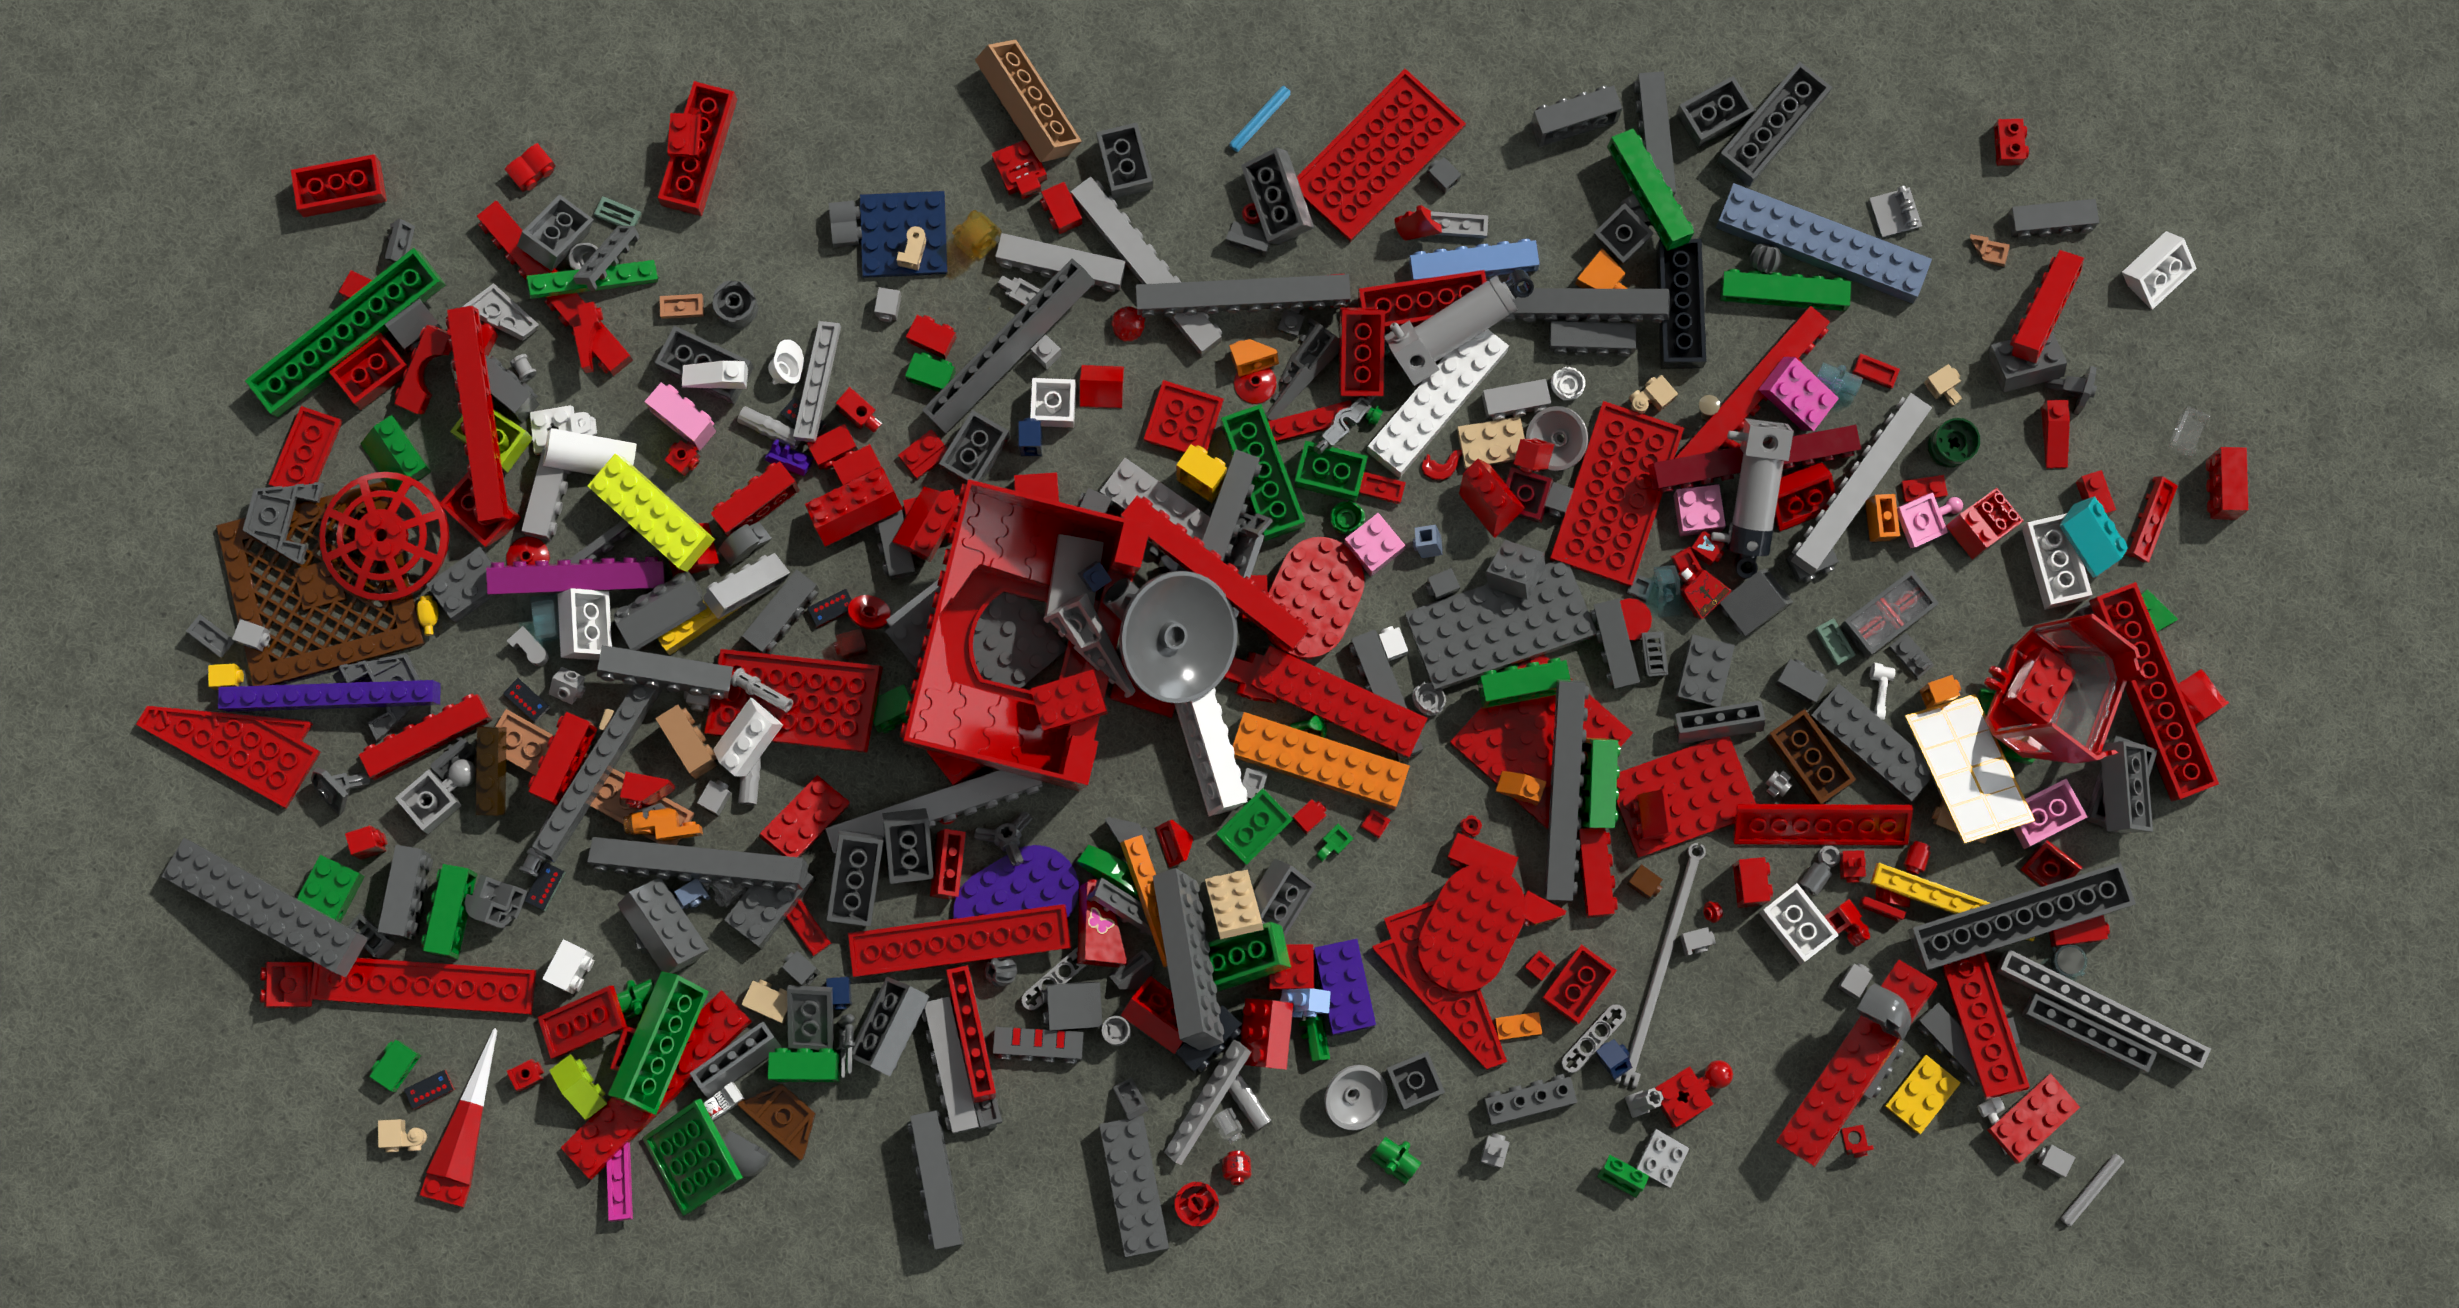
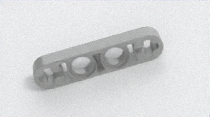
M1078 947L1024 993L1022 1004L1027 1010H1036L1044 1004L1042 1003L1041 996L1036 999L1037 1004L1035 1006L1032 1004L1028 1006L1026 1004L1028 1002L1026 998L1028 995L1033 997L1037 994V991L1034 989L1038 987L1042 993L1044 981L1052 980L1054 984L1068 983L1087 966L1076 963L1079 968L1075 970L1074 966L1067 961L1072 958V961L1077 959ZM1063 965L1071 968L1070 976L1065 978L1059 975V968Z
M1617 1004L1610 1006L1564 1055L1561 1061L1564 1071L1568 1073L1578 1071L1626 1018V1011L1622 1006ZM1611 1010H1620L1619 1016L1621 1019L1616 1018L1610 1023L1614 1025L1613 1028L1606 1021L1602 1020L1604 1017L1608 1020L1612 1016ZM1601 1024L1607 1028V1034L1604 1037L1596 1035L1595 1027ZM1586 1040L1592 1044L1591 1052L1584 1053L1581 1051L1580 1044L1582 1041ZM1576 1049L1578 1054L1585 1057V1059L1582 1061L1579 1057L1575 1062L1577 1067L1568 1068L1566 1066L1568 1064L1566 1059L1574 1058L1576 1053H1573V1050Z

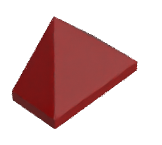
M1169 820L1155 827L1169 868L1187 861L1194 839L1193 836L1174 820Z

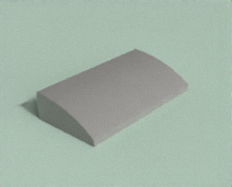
M1058 534L1045 616L1068 600L1087 593L1094 607L1096 592L1088 590L1078 573L1095 561L1101 563L1104 542Z

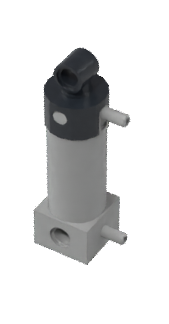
M1745 419L1743 432L1728 431V439L1741 441L1740 449L1744 454L1733 522H1730L1729 534L1712 532L1711 540L1728 542L1727 549L1738 553L1734 561V567L1738 575L1745 579L1757 573V556H1769L1783 464L1784 461H1789L1793 430L1788 424ZM1766 437H1770V440L1768 442L1763 443V440ZM1751 562V567L1748 570H1741L1742 563Z

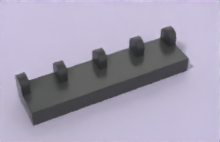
M617 226L574 275L575 283L585 284L590 291H595L597 289L595 281L598 278L604 280L607 277L605 270L611 264L615 267L619 263L617 256L621 251L625 254L629 252L628 243L631 240L637 242L640 239L635 226Z
M1103 878L1097 880L1094 890L1088 895L1087 900L1090 902L1096 901L1104 906L1103 910L1106 912L1112 911L1121 917L1122 922H1129L1139 928L1138 932L1141 934L1147 933L1153 937L1141 902Z

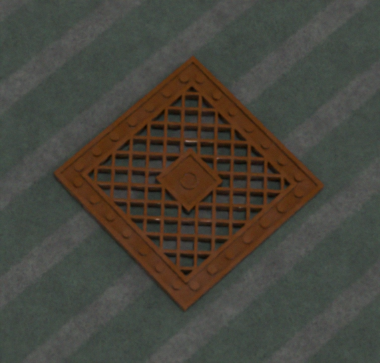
M385 481L369 485L371 492L379 490L388 491ZM360 487L344 493L333 509L343 513L351 502L362 496ZM336 494L321 497L319 503L306 501L295 505L286 541L294 542L291 538L297 530L305 534L300 542L301 544H306L310 537L318 541L313 551L306 550V553L310 555L302 565L244 532L243 527L246 518L216 525L238 622L241 619L264 627L262 615L269 619L265 625L266 629L269 630L274 622L282 626L276 637L269 633L273 642L270 647L268 645L264 647L263 651L244 646L253 686L276 685L336 669L344 664L350 665L425 645L413 594L398 600L386 601L381 609L373 604L375 600L367 601L341 586L328 571L323 558L317 555L320 550V538L312 533L318 524L321 525L325 510ZM390 497L373 498L376 509L387 510L391 504ZM364 502L351 512L353 513L352 518L357 519L360 513L363 515L367 514V512L363 511L366 509ZM332 519L330 524L326 525L325 540L330 532L337 535V530L333 529L337 520ZM311 524L308 531L300 528L301 526ZM346 525L343 539L352 542L354 540L346 536L351 526ZM384 529L377 532L376 537L378 541L386 539L387 533ZM337 540L333 546L325 542L326 546L331 549L330 551L338 548ZM255 541L263 545L257 555L249 551ZM268 548L276 552L270 563L262 559ZM353 551L347 553L350 559L361 568L366 556L362 555L360 560H357L351 556ZM403 552L395 558L398 569L406 564ZM247 554L255 558L251 565H249ZM280 556L289 560L283 570L275 566ZM314 558H317L322 561L310 565ZM337 559L331 561L334 569L340 576L341 572L349 576L346 580L347 583L351 584L353 579L357 581V573L354 571L349 573L343 569L346 564L343 559L340 563H338ZM259 561L268 565L262 576L254 572ZM380 561L375 562L370 573L382 574L376 571L381 564ZM386 561L382 562L384 573H390ZM293 563L301 567L294 569L295 577L288 573ZM272 569L280 572L275 583L266 579ZM407 572L402 575L406 587H409L411 584ZM252 575H254V576H256V577L259 578V580H258L257 584L255 585V587H254ZM285 576L294 580L288 590L279 586ZM367 578L363 589L364 591L368 587L375 591L374 593L385 594L381 590L387 583L389 593L398 591L393 579L383 580L375 588L368 584L371 579ZM264 581L272 585L267 596L258 592ZM296 586H298L300 597L292 593ZM277 589L285 593L280 603L271 599ZM346 593L353 596L348 607L340 603L347 600ZM257 595L264 598L260 607L258 604ZM290 596L298 600L293 610L284 606ZM358 600L367 604L361 614L352 610ZM269 602L277 606L272 616L263 612ZM390 604H392L394 616L386 612ZM331 605L327 612L319 609L320 607ZM337 605L345 609L340 620L331 616ZM301 606L304 611H309L306 618L297 614ZM371 607L379 611L374 621L365 617ZM282 609L290 613L284 624L276 620ZM316 611L324 615L319 625L310 621ZM349 613L358 617L353 627L344 623ZM384 614L392 618L387 629L378 625ZM294 617L303 621L297 631L289 627ZM329 618L337 622L331 633L323 629ZM363 620L371 624L366 634L357 630ZM307 624L316 628L311 638L302 634ZM341 626L350 630L345 640L336 636ZM376 627L384 631L382 633L372 635ZM286 630L295 634L289 644L280 640ZM321 631L329 635L323 646L315 642ZM355 633L363 637L350 641ZM299 637L308 641L302 652L294 648ZM333 639L341 642V644L329 646ZM278 643L287 647L281 657L272 653ZM312 644L320 648L318 650L308 652ZM291 650L300 654L287 658ZM271 656L276 658L277 661L272 662Z

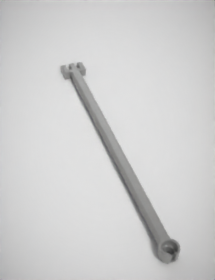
M1694 843L1688 848L1689 860L1633 1039L1630 1055L1628 1056L1633 1068L1622 1074L1625 1076L1623 1083L1625 1086H1628L1630 1078L1634 1079L1632 1082V1088L1634 1089L1637 1088L1641 1075L1635 1071L1699 861L1706 854V849L1702 844L1698 847L1700 851L1699 856L1692 854V850L1697 848L1698 843ZM1621 1076L1615 1079L1616 1083L1621 1081Z

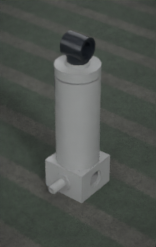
M1524 270L1513 271L1508 277V281L1501 283L1496 275L1490 281L1483 283L1416 327H1413L1410 321L1401 326L1398 323H1392L1390 325L1392 332L1387 334L1385 339L1394 356L1415 386L1440 370L1436 361L1517 311L1518 308L1513 301L1517 297L1525 298L1532 294L1534 284ZM1525 281L1524 284L1518 286L1520 282Z

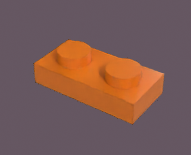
M1539 1012L1495 1018L1499 1040L1542 1034Z

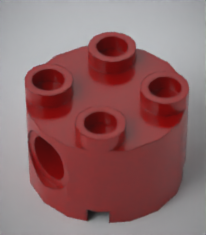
M1191 1182L1184 1185L1178 1191L1175 1198V1211L1178 1218L1192 1227H1202L1209 1224L1216 1217L1219 1209V1199L1215 1190L1203 1182Z

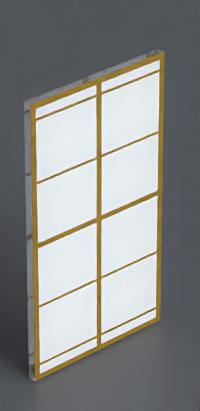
M1976 694L1908 714L1904 717L1963 845L2031 824L2035 821L2003 751L1985 720V713Z

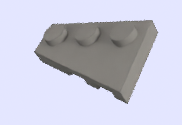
M494 283L462 306L472 305L479 309L481 321L522 341L539 328V324Z

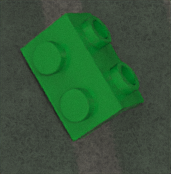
M1609 1155L1597 1177L1637 1198L1639 1193L1644 1190L1649 1175Z

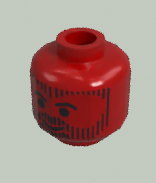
M1230 1151L1222 1159L1224 1179L1231 1181L1232 1185H1242L1245 1180L1251 1177V1159L1245 1155V1152Z

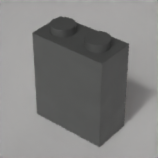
M1100 982L1045 985V990H1042V1003H1046L1047 1012H1043V1024L1047 1025V1029L1061 1030L1102 1027Z

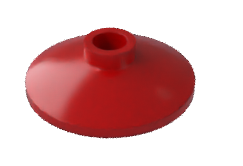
M1270 368L1240 377L1236 374L1234 379L1236 393L1242 400L1248 403H1263L1270 399L1276 390V377ZM1253 378H1257L1260 382L1253 384L1251 381Z
M523 537L516 540L510 546L506 560L508 566L513 565L515 561H526V565H535V561L548 560L549 564L550 555L547 546L541 540L534 537ZM530 553V558L524 560L523 555Z
M858 596L851 600L848 606V615L855 624L867 629L884 627L888 623L886 619L891 616L889 606L875 596Z

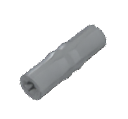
M746 406L740 411L737 419L738 423L772 440L778 439L780 443L785 445L788 443L793 449H796L801 441L795 440L793 437L795 429Z
M761 756L747 776H740L739 804L757 805Z
M1238 1073L1228 1091L1233 1100L1238 1104L1239 1109L1257 1131L1270 1122L1271 1119L1253 1094L1251 1088Z

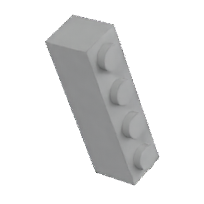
M543 449L522 532L526 536L551 540V536L555 535L557 531L556 517L562 512L563 503L560 502L562 494L565 495L568 488V482H566L567 474H571L572 471L543 466L545 449Z
M775 553L768 557L764 555L755 564H747L742 567L735 575L730 573L722 582L710 584L706 588L707 592L703 600L719 619L783 584L790 572Z

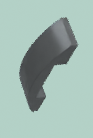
M1217 498L1204 512L1210 518ZM1245 513L1244 517L1240 516L1237 524L1240 525V529L1237 535L1246 538H1258L1273 521L1271 518L1258 513L1255 516Z

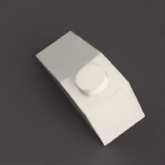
M716 361L683 365L682 387L747 389L748 367L745 361Z

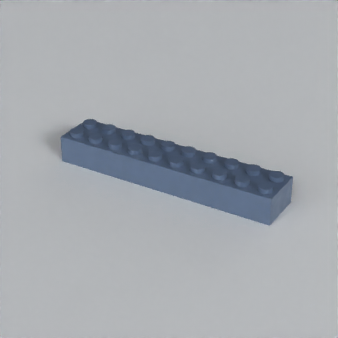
M1733 183L1716 228L1756 244L1775 246L1784 255L1912 304L1920 293L1932 261L1931 258L1735 183Z

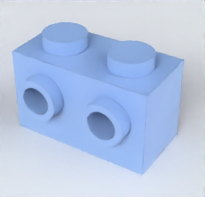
M1311 988L1282 989L1281 1001L1293 1003L1292 1017L1302 1018V1014L1305 1017H1316L1317 1014L1329 1013L1330 991Z

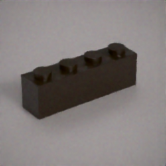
M477 727L476 815L498 816L505 814L507 727Z

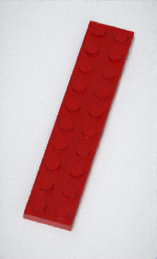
M1065 904L848 933L853 977L1071 948Z
M357 958L347 977H344L314 962L310 999L532 1015L536 970Z
M1898 960L1881 987L1896 993L1904 999L1910 1010L1912 1023L1938 984L1933 979ZM1860 1016L1776 1143L1815 1168L1900 1039L1884 1032L1879 1024Z
M721 990L701 1009L656 1115L640 1111L612 1097L607 1102V1105L597 1111L561 1149L592 1180L607 1165V1162L613 1159L619 1150L624 1148L627 1142L629 1143L693 1080L690 1075L692 1071L725 1049L752 1021Z

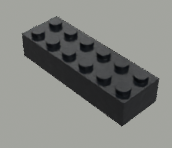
M1659 239L1656 245L1657 288L1669 289L1670 293L1669 320L1659 323L1661 369L1703 368L1707 359L1702 239H1691L1689 243L1669 251L1666 250L1661 239Z

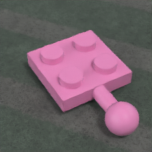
M1929 493L1897 507L1898 518L1909 547L1915 548L1948 533L1942 516L1947 513H1960L1963 509L1962 500L1952 497L1948 499L1946 505L1939 508L1934 494Z

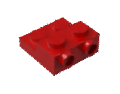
M266 962L265 967H261L260 980L265 981L264 990H260V1003H264V1008L312 1007L310 994L313 962Z

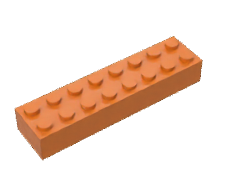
M1246 712L1243 713L1233 743L1234 758L1392 810H1396L1410 767L1409 765Z

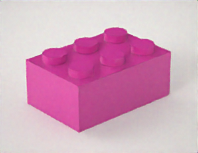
M1783 357L1759 388V391L1802 431H1815L1839 399L1796 357Z

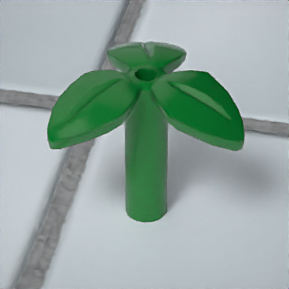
M1318 715L1310 720L1290 724V727L1298 730L1310 728L1320 730L1321 737L1325 738L1327 732V724L1324 723L1325 719Z

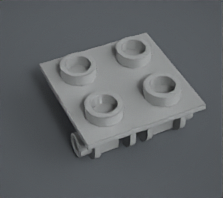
M1900 186L1897 188L1898 191L1869 198L1882 237L1922 227L1910 187Z
M1655 1129L1650 1134L1651 1138L1648 1145H1645V1151H1642L1643 1155L1639 1163H1636V1169L1671 1188L1689 1148Z

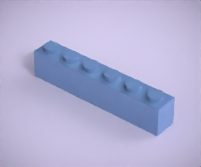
M1521 239L1518 243L1510 244L1508 241H1503L1493 246L1479 244L1476 248L1461 246L1451 251L1438 249L1434 253L1419 251L1410 255L1409 259L1412 281L1485 270L1486 277L1511 274L1515 270H1524L1525 272L1538 271L1540 265L1536 240L1530 241V239Z

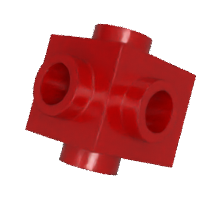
M680 440L669 448V454L664 460L685 476L689 470L692 471L697 467L700 462L698 459L701 456L696 452L698 448L689 441L685 444Z

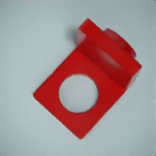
M1863 1125L1841 1129L1847 1155L1854 1154L1855 1158L1868 1156L1867 1151L1874 1150L1873 1145L1868 1146ZM1850 1132H1859L1861 1140L1858 1144H1852L1849 1141L1848 1135Z

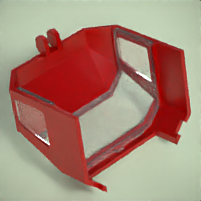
M2094 614L2034 625L2012 647L2004 670L1996 666L1989 668L1988 672L1993 677L2000 679V682L1988 677L1984 681L1988 688L1996 690L1985 719L1993 736L2023 758L2076 764L2097 761L2117 754L2116 750L2102 751L2126 682L2146 678L2144 670H2140L2137 660L2140 657L2138 648ZM2044 646L2074 669L2076 674L2050 722L2040 725L2029 724L2004 705L2002 701L2029 652Z

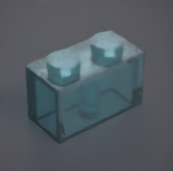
M555 593L531 597L536 640L539 643L560 640L558 595Z

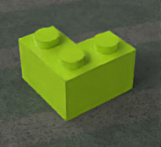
M570 1054L549 1070L561 1093L585 1120L607 1105L603 1097L606 1094L599 1084L594 1085L592 1083L594 1079L580 1058L576 1061Z

